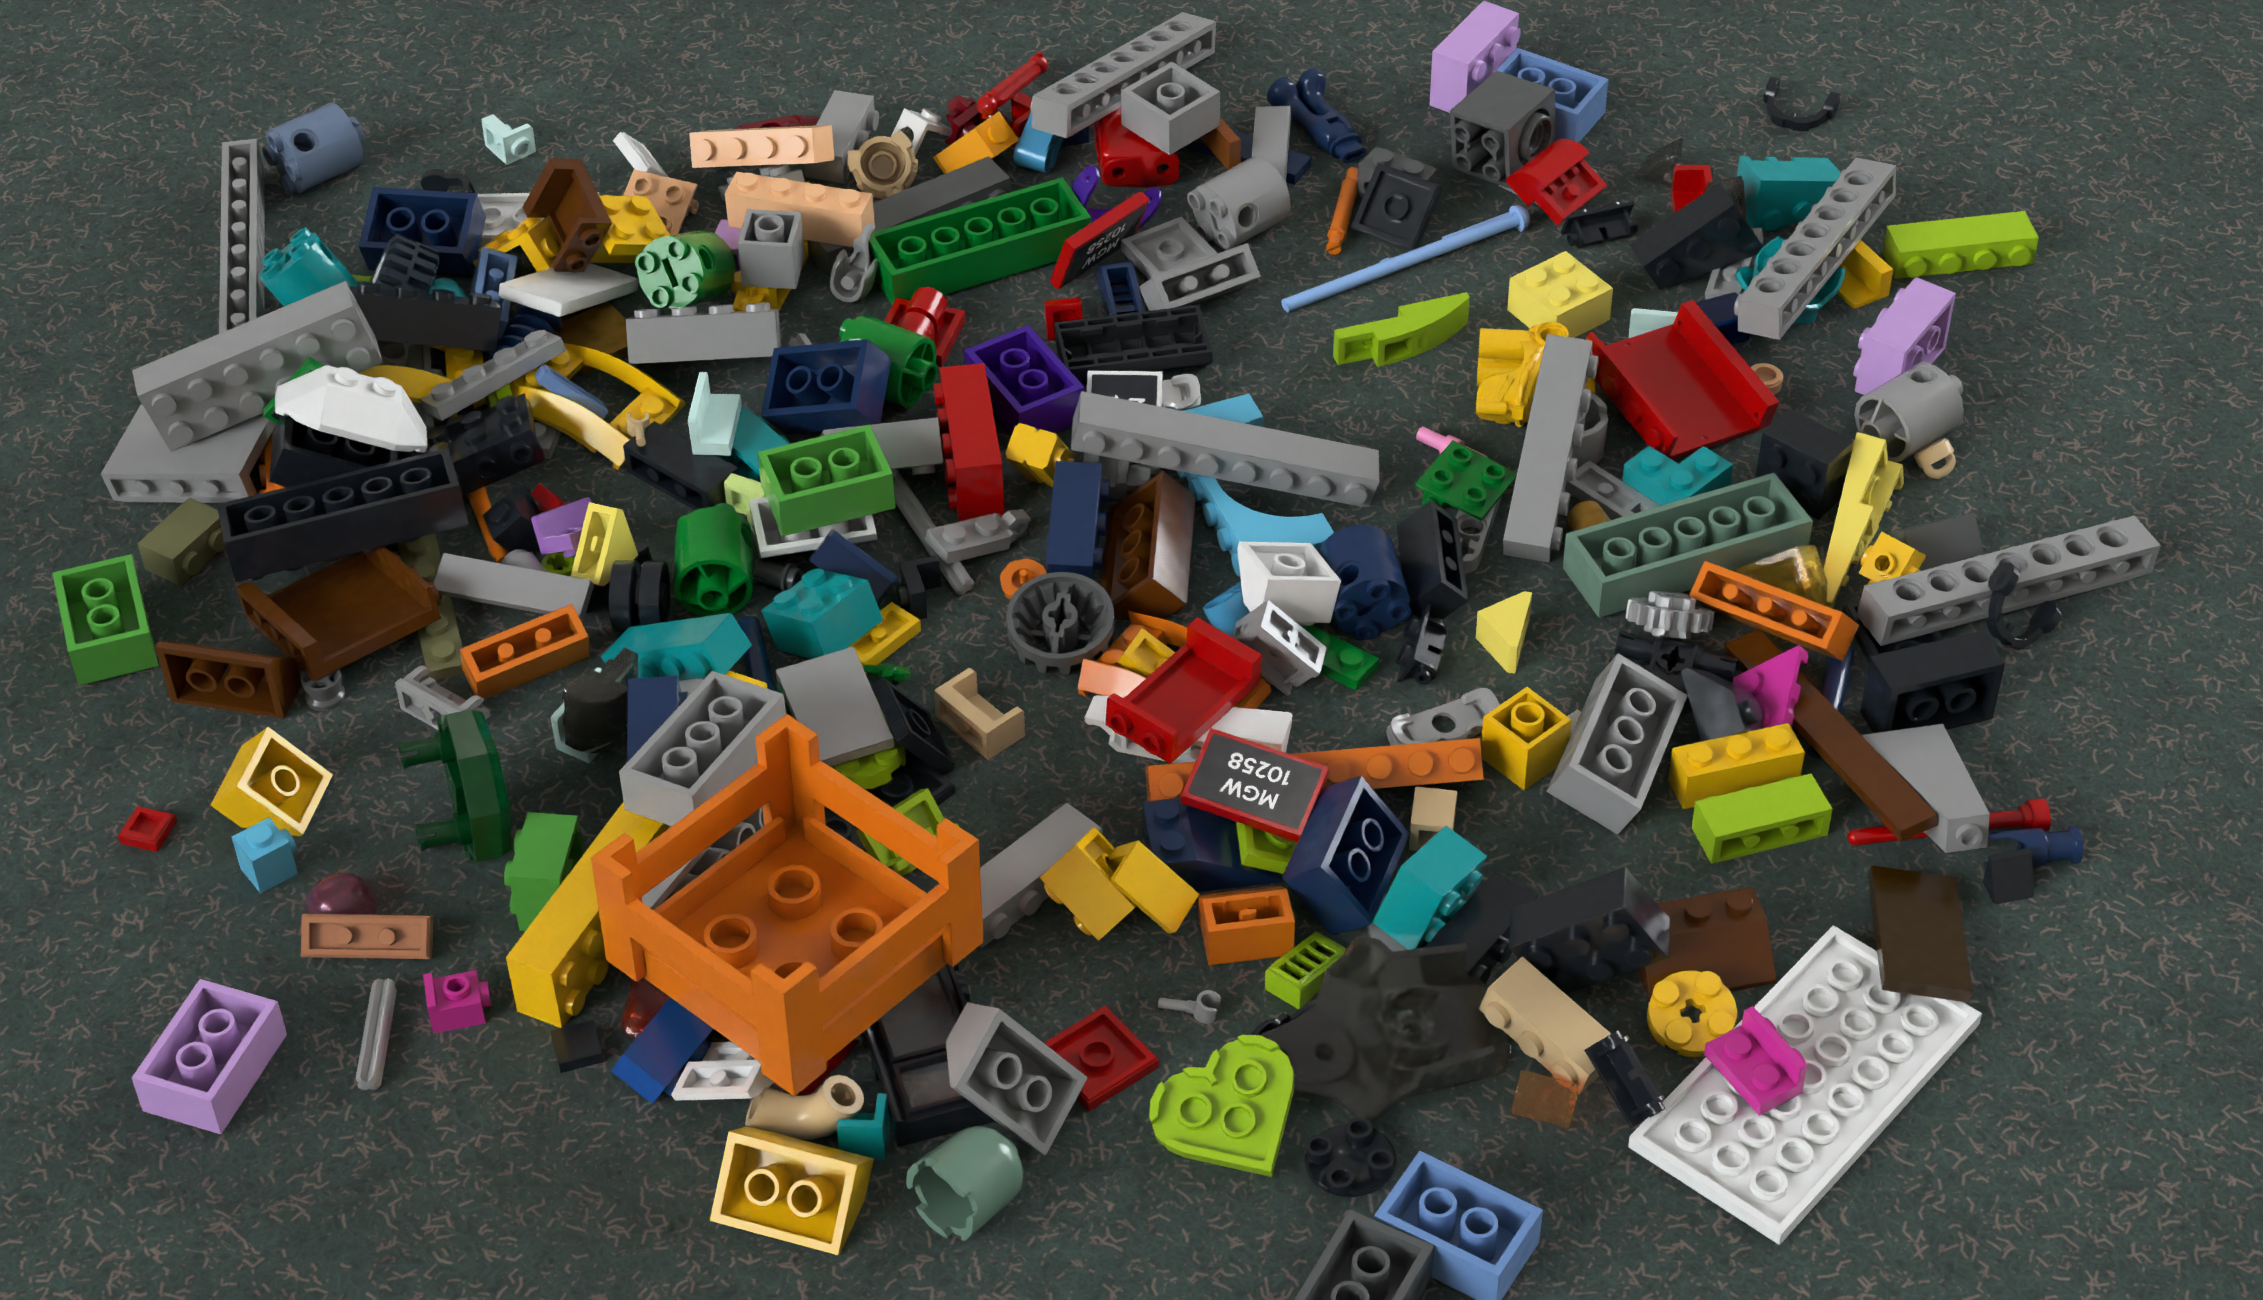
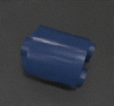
M1365 524L1354 525L1334 532L1322 543L1318 553L1341 580L1332 614L1338 628L1348 634L1355 635V638L1359 641L1376 638L1379 632L1392 629L1399 622H1403L1410 617V596L1394 544L1388 533L1375 526Z

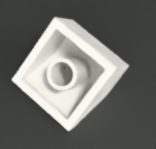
M1239 541L1237 551L1243 603L1250 612L1269 600L1300 625L1310 626L1314 623L1331 622L1341 580L1311 543Z

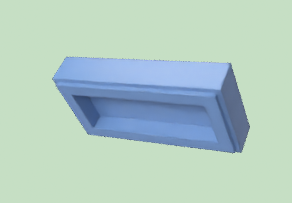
M541 365L535 373L537 382L556 395L585 407L602 419L607 415V407L603 401L549 366Z

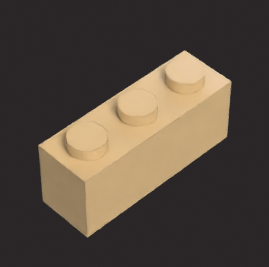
M1522 956L1488 987L1479 1010L1485 1014L1487 1020L1493 1026L1502 1029L1515 1040L1526 1055L1535 1058L1548 1069L1560 1085L1568 1087L1580 1095L1599 1077L1584 1049L1611 1033Z

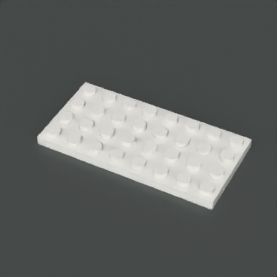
M1834 925L1754 1007L1763 1018H1768L1774 1024L1778 1034L1791 1048L1797 1049L1804 1057L1807 1071L1802 1093L1758 1115L1705 1057L1662 1102L1666 1109L1651 1118L1648 1117L1629 1137L1628 1147L1779 1245L1978 1027L1982 1015L1981 1012L1961 1001L1882 990L1877 951ZM1742 1020L1733 1029L1741 1026Z

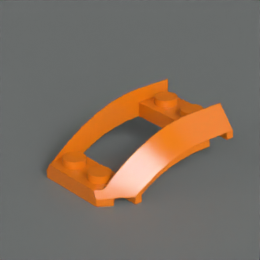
M1128 611L1131 624L1112 643L1108 651L1104 652L1097 661L1083 659L1078 693L1085 697L1089 692L1103 696H1110L1115 693L1124 698L1146 679V677L1129 671L1117 662L1140 629L1143 628L1165 645L1168 643L1182 647L1186 644L1187 627L1161 618ZM1260 675V683L1234 707L1257 709L1272 692L1270 685Z

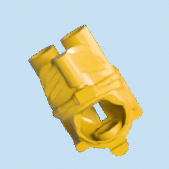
M1545 322L1532 326L1529 331L1480 328L1476 386H1479L1476 399V414L1480 419L1495 421L1504 425L1515 423L1517 427H1522L1528 422L1547 334L1569 337L1568 329L1564 325L1557 322ZM1588 378L1586 389L1592 390L1591 393L1596 395L1595 381L1592 378Z

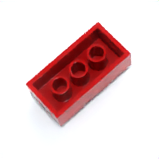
M985 363L941 367L940 383L934 384V396L936 406H942V408L937 409L936 417H938L941 434L942 456L945 459V462H943L945 484H953V487L947 488L949 509L957 510L959 522L989 514L993 515L994 513H999L1003 516L1002 461Z

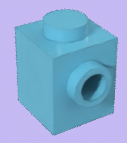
M270 818L232 836L240 869L260 893L298 874L293 857V852L297 851L295 841L287 829L280 831Z

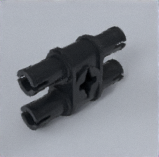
M1625 631L1619 632L1615 646V656L1619 653L1625 658L1649 663L1645 667H1640L1687 694L1681 674V670L1685 668L1709 671L1733 684V677L1736 676L1739 658L1704 651V647L1699 643H1696L1694 646L1665 639L1663 635H1660V637L1656 636L1653 639ZM1688 696L1686 698L1684 706H1687L1688 703H1690Z

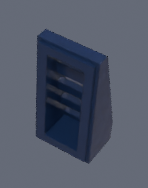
M1133 261L1098 265L1096 281L1107 316L1133 311L1144 312L1145 307ZM1121 284H1126V285H1127V286H1121V287H1113V288H1111L1112 285H1121ZM1124 293H1129V294H1130V295H1125V296L1113 297V295H1116V294H1124ZM1133 303V305L1115 306V304Z

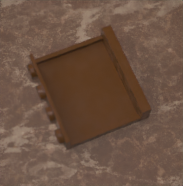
M385 546L377 547V550L372 552L361 551L352 554L269 595H265L251 581L236 586L245 617L287 657L295 658L297 666L313 681L441 619L437 603L440 602V595L435 585L431 581L426 582L422 579L413 566L408 567L402 562L395 551L390 552Z

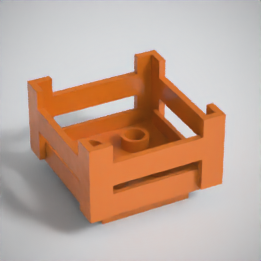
M786 714L755 737L757 764L638 852L635 851L634 839L624 833L592 856L591 862L606 960L636 982L645 978L761 1063L762 1074L791 1095L796 1096L827 1070L826 1062L947 963L954 967L983 943L979 839L947 818L936 825L937 837L822 762L820 760L818 734ZM824 806L938 881L939 884L926 893L826 826ZM763 808V828L654 910L643 903V895L758 809Z

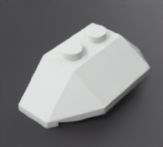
M326 365L277 386L275 391V413L287 417L289 415L296 422L321 432L389 450L426 452V425L403 387L387 378H372L358 374L347 367L336 368Z

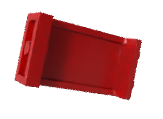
M1197 617L1187 626L1186 644L1127 696L1122 698L1113 693L1107 698L1105 725L1115 733L1123 735L1143 747L1150 754L1156 755L1171 764L1260 683L1262 654Z

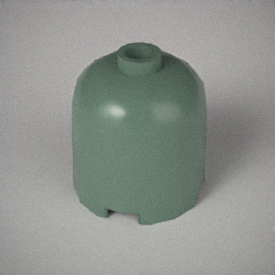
M974 1126L959 1131L915 1162L907 1171L906 1185L908 1189L915 1186L916 1193L922 1202L916 1207V1210L933 1230L944 1238L956 1234L961 1236L962 1241H966L1007 1206L1019 1193L1022 1187L1024 1171L1017 1148L1012 1141L994 1129L985 1126Z

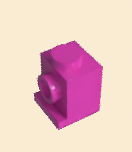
M477 970L433 978L432 973L423 974L426 1002L433 1034L486 1024L484 1007L492 1006L488 981L479 982Z

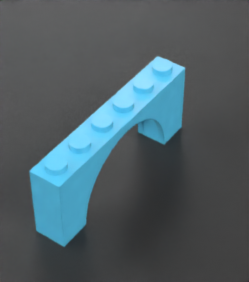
M1250 394L1184 410V412L1263 427V415ZM1177 471L1180 478H1187L1189 491L1196 496L1195 502L1200 501L1202 504L1203 515L1207 525L1216 528L1221 549L1223 551L1228 550L1231 554L1232 566L1237 576H1240L1237 551L1239 541L1311 543L1319 551L1322 543L1334 533L1323 513L1300 517H1284L1260 513L1234 501L1222 490L1216 478Z

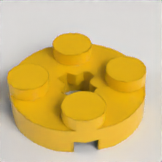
M1681 971L1667 976L1654 986L1647 1009V1023L1654 1039L1663 1047L1666 1044L1669 1048L1678 1051L1677 1054L1686 1057H1704L1706 1043L1733 1030L1737 1019V1006L1733 995L1722 984L1720 977L1711 971ZM1686 1006H1694L1702 1011L1697 1023H1692L1690 1017H1682L1680 1013L1685 1011Z

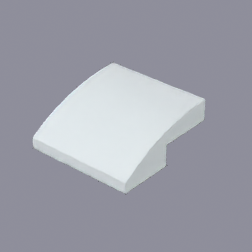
M712 1042L702 1061L687 1063L671 1095L675 1101L749 1099L761 1094L764 1088L770 1087L774 1082L762 1074L761 1063L733 1042Z

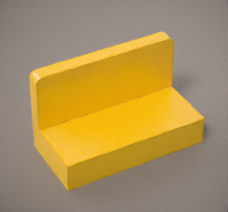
M1860 240L1839 265V267L1845 268V275L1837 294L1854 309L1889 296L1893 268Z
M1139 840L1116 847L1108 859L1117 867L1110 879L1111 884L1167 933L1176 932L1199 896V893Z

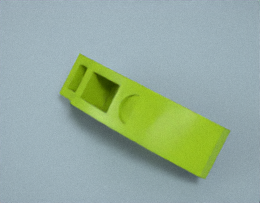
M1465 292L1398 306V317L1334 330L1333 357L1337 365L1373 358L1376 366L1380 367L1426 352L1445 342L1468 323L1470 296Z

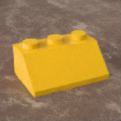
M744 1126L729 1131L710 1221L840 1255L865 1201L874 1158L751 1126Z

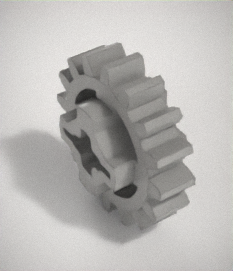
M1650 591L1649 598L1628 599L1626 619L1629 622H1636L1637 625H1645L1644 631L1651 632L1653 636L1660 637V635H1663L1665 637L1690 639L1692 632L1700 633V631L1709 632V630H1712L1715 611H1712L1711 608H1704L1703 605H1696V599L1688 597L1687 594Z

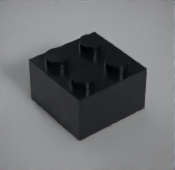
M1787 408L1762 432L1756 478L1775 473L1805 512L1820 520L1841 499L1852 453L1853 440Z

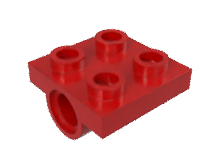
M921 287L914 292L911 300L896 298L884 322L932 339L936 347V364L938 367H943L965 324V310L949 308L947 300L941 292L931 287Z

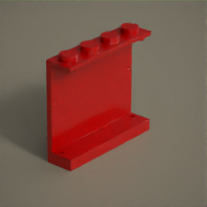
M1694 300L1681 304L1674 323L1669 326L1604 346L1605 343L1599 340L1594 332H1590L1587 335L1586 340L1592 341V355L1599 357L1595 381L1621 411L1625 419L1635 428L1647 446H1651L1671 460L1692 454L1703 446L1709 448L1769 426L1780 403Z

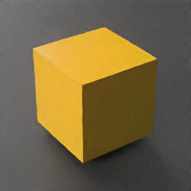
M1525 687L1483 716L1482 759L1525 791L1557 768L1570 739L1572 719L1530 688Z

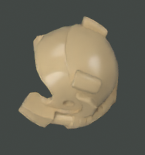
M899 129L891 137L876 136L863 143L859 150L848 151L849 171L853 173L857 183L856 186L862 192L872 193V197L876 199H884L909 189L917 174L918 159L915 158L911 148L913 145L906 134Z

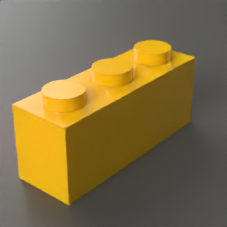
M1789 723L1672 748L1668 781L1682 808L1688 809L1695 807V801L1703 800L1710 796H1720L1748 787H1757L1782 781L1789 777L1801 776L1805 751Z

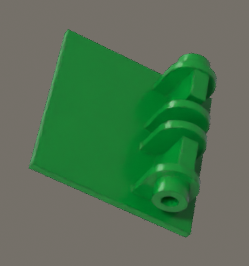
M1452 440L1415 483V487L1424 491L1422 496L1423 506L1431 500L1442 508L1446 502L1481 521L1515 481L1517 473Z

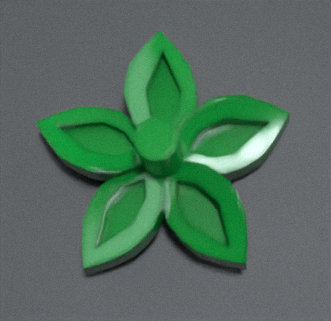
M879 663L878 666L866 664L864 666V672L879 675L878 678L885 677L884 679L891 684L892 679L894 681L910 680L911 677L910 668L894 664Z

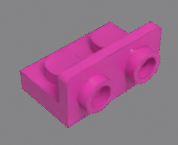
M1753 1006L1744 1010L1741 1026L1711 1040L1705 1045L1704 1055L1758 1115L1798 1096L1803 1091L1807 1071L1804 1057L1797 1049L1791 1048L1778 1034L1774 1024L1768 1018H1763Z

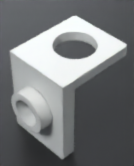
M904 108L892 135L899 129L903 132L905 129L911 128L914 134L913 147L911 148L914 155H916L927 130L950 136L952 129L940 122L941 117L929 110L923 109L921 113Z

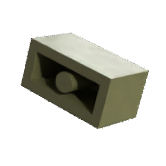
M190 497L137 543L145 570L179 586L191 576L199 573L203 565L217 552L225 549L218 510Z

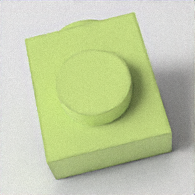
M731 473L724 482L726 503L732 505L736 512L747 515L748 523L752 529L749 499L766 497L761 487V482Z

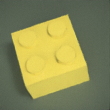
M1564 251L1510 278L1507 310L1529 328L1545 322H1557L1568 329L1569 337L1575 338L1610 320L1613 288L1571 254Z

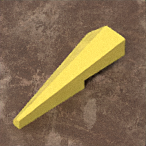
M1856 432L1817 594V602L1832 609L1841 586L1845 587L1849 581V576L1846 574L1851 563L1858 565L1879 528L1884 511L1888 512L1892 506V501L1889 499L1893 490H1901L1904 485L1903 464L1888 461L1885 439Z

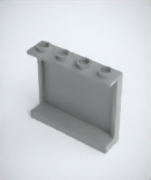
M141 403L102 470L101 476L112 499L122 502L184 503L190 497L201 503H224L253 496L257 492L249 474L276 424L265 418L262 413L174 451H170Z

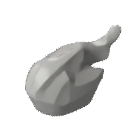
M872 223L866 224L860 237L853 241L854 251L852 256H849L846 250L843 249L837 255L830 278V289L832 294L843 302L863 300L872 289L878 267L877 259H874L871 263L869 253V239L875 229Z

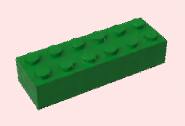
M1062 177L872 232L868 244L871 263L874 259L878 261L875 280L891 305H893L896 298L911 300L914 292L921 287L934 288L943 295L1056 262L1065 240L1091 223V216Z

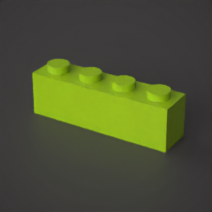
M2019 211L1889 225L1886 227L1882 253L1888 265L1893 268L1895 279L1915 278L1927 275L1952 274L1955 272L2033 264L2039 237L2026 212Z

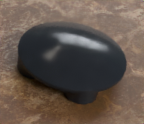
M1352 1118L1347 1124L1328 1128L1319 1135L1310 1137L1306 1142L1305 1167L1307 1174L1317 1187L1332 1195L1358 1197L1370 1194L1386 1184L1395 1169L1396 1154L1393 1145L1384 1134L1374 1129L1372 1123L1365 1118Z

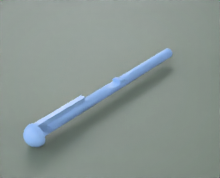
M1511 206L1509 212L1443 236L1439 241L1391 259L1388 257L1375 265L1282 299V307L1288 313L1516 227L1522 232L1530 223L1529 212L1522 206Z

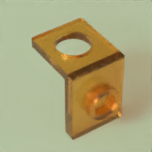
M1522 1070L1511 1113L1570 1129L1581 1084Z

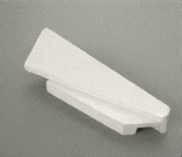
M1096 695L1093 697L1085 715V722L1088 725H1096L1104 729L1110 735L1109 745L1118 752L1165 761L1156 755L1150 754L1143 747L1123 735L1115 733L1106 726V707L1109 696ZM1233 707L1211 728L1286 753L1292 724V714L1282 711ZM1209 730L1173 763L1196 762Z

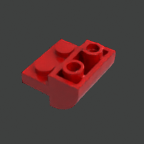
M1570 139L1556 140L1505 180L1528 207L1536 202L1557 226L1564 222L1568 215L1581 209L1608 186L1584 160L1590 152L1580 143Z

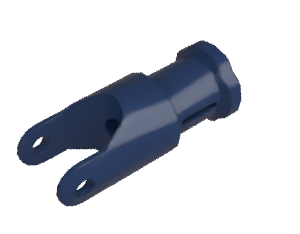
M2069 826L2066 831L2044 832L2042 828L1988 833V840L2015 839L2018 842L2016 850L2030 849L2032 853V867L2045 866L2047 861L2070 860L2071 863L2077 864L2081 863L2083 858V839L2078 826ZM1988 861L1983 863L1985 867L1987 866Z

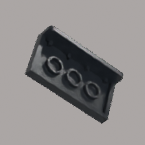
M525 393L516 397L507 396L499 400L495 406L484 411L469 412L460 421L451 425H441L432 428L427 432V449L425 453L415 450L410 452L398 451V460L448 448L462 496L539 464L545 458L544 451L537 439L531 405Z

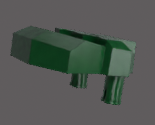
M470 709L437 716L438 731H435V736L398 742L399 754L412 751L418 752L415 755L400 758L403 769L440 760L441 764L444 765L453 808L452 818L425 824H415L416 835L422 836L435 833L434 836L417 839L421 851L457 842L459 846L463 845L467 860L481 862L503 857L512 849L510 805L499 753L483 712Z

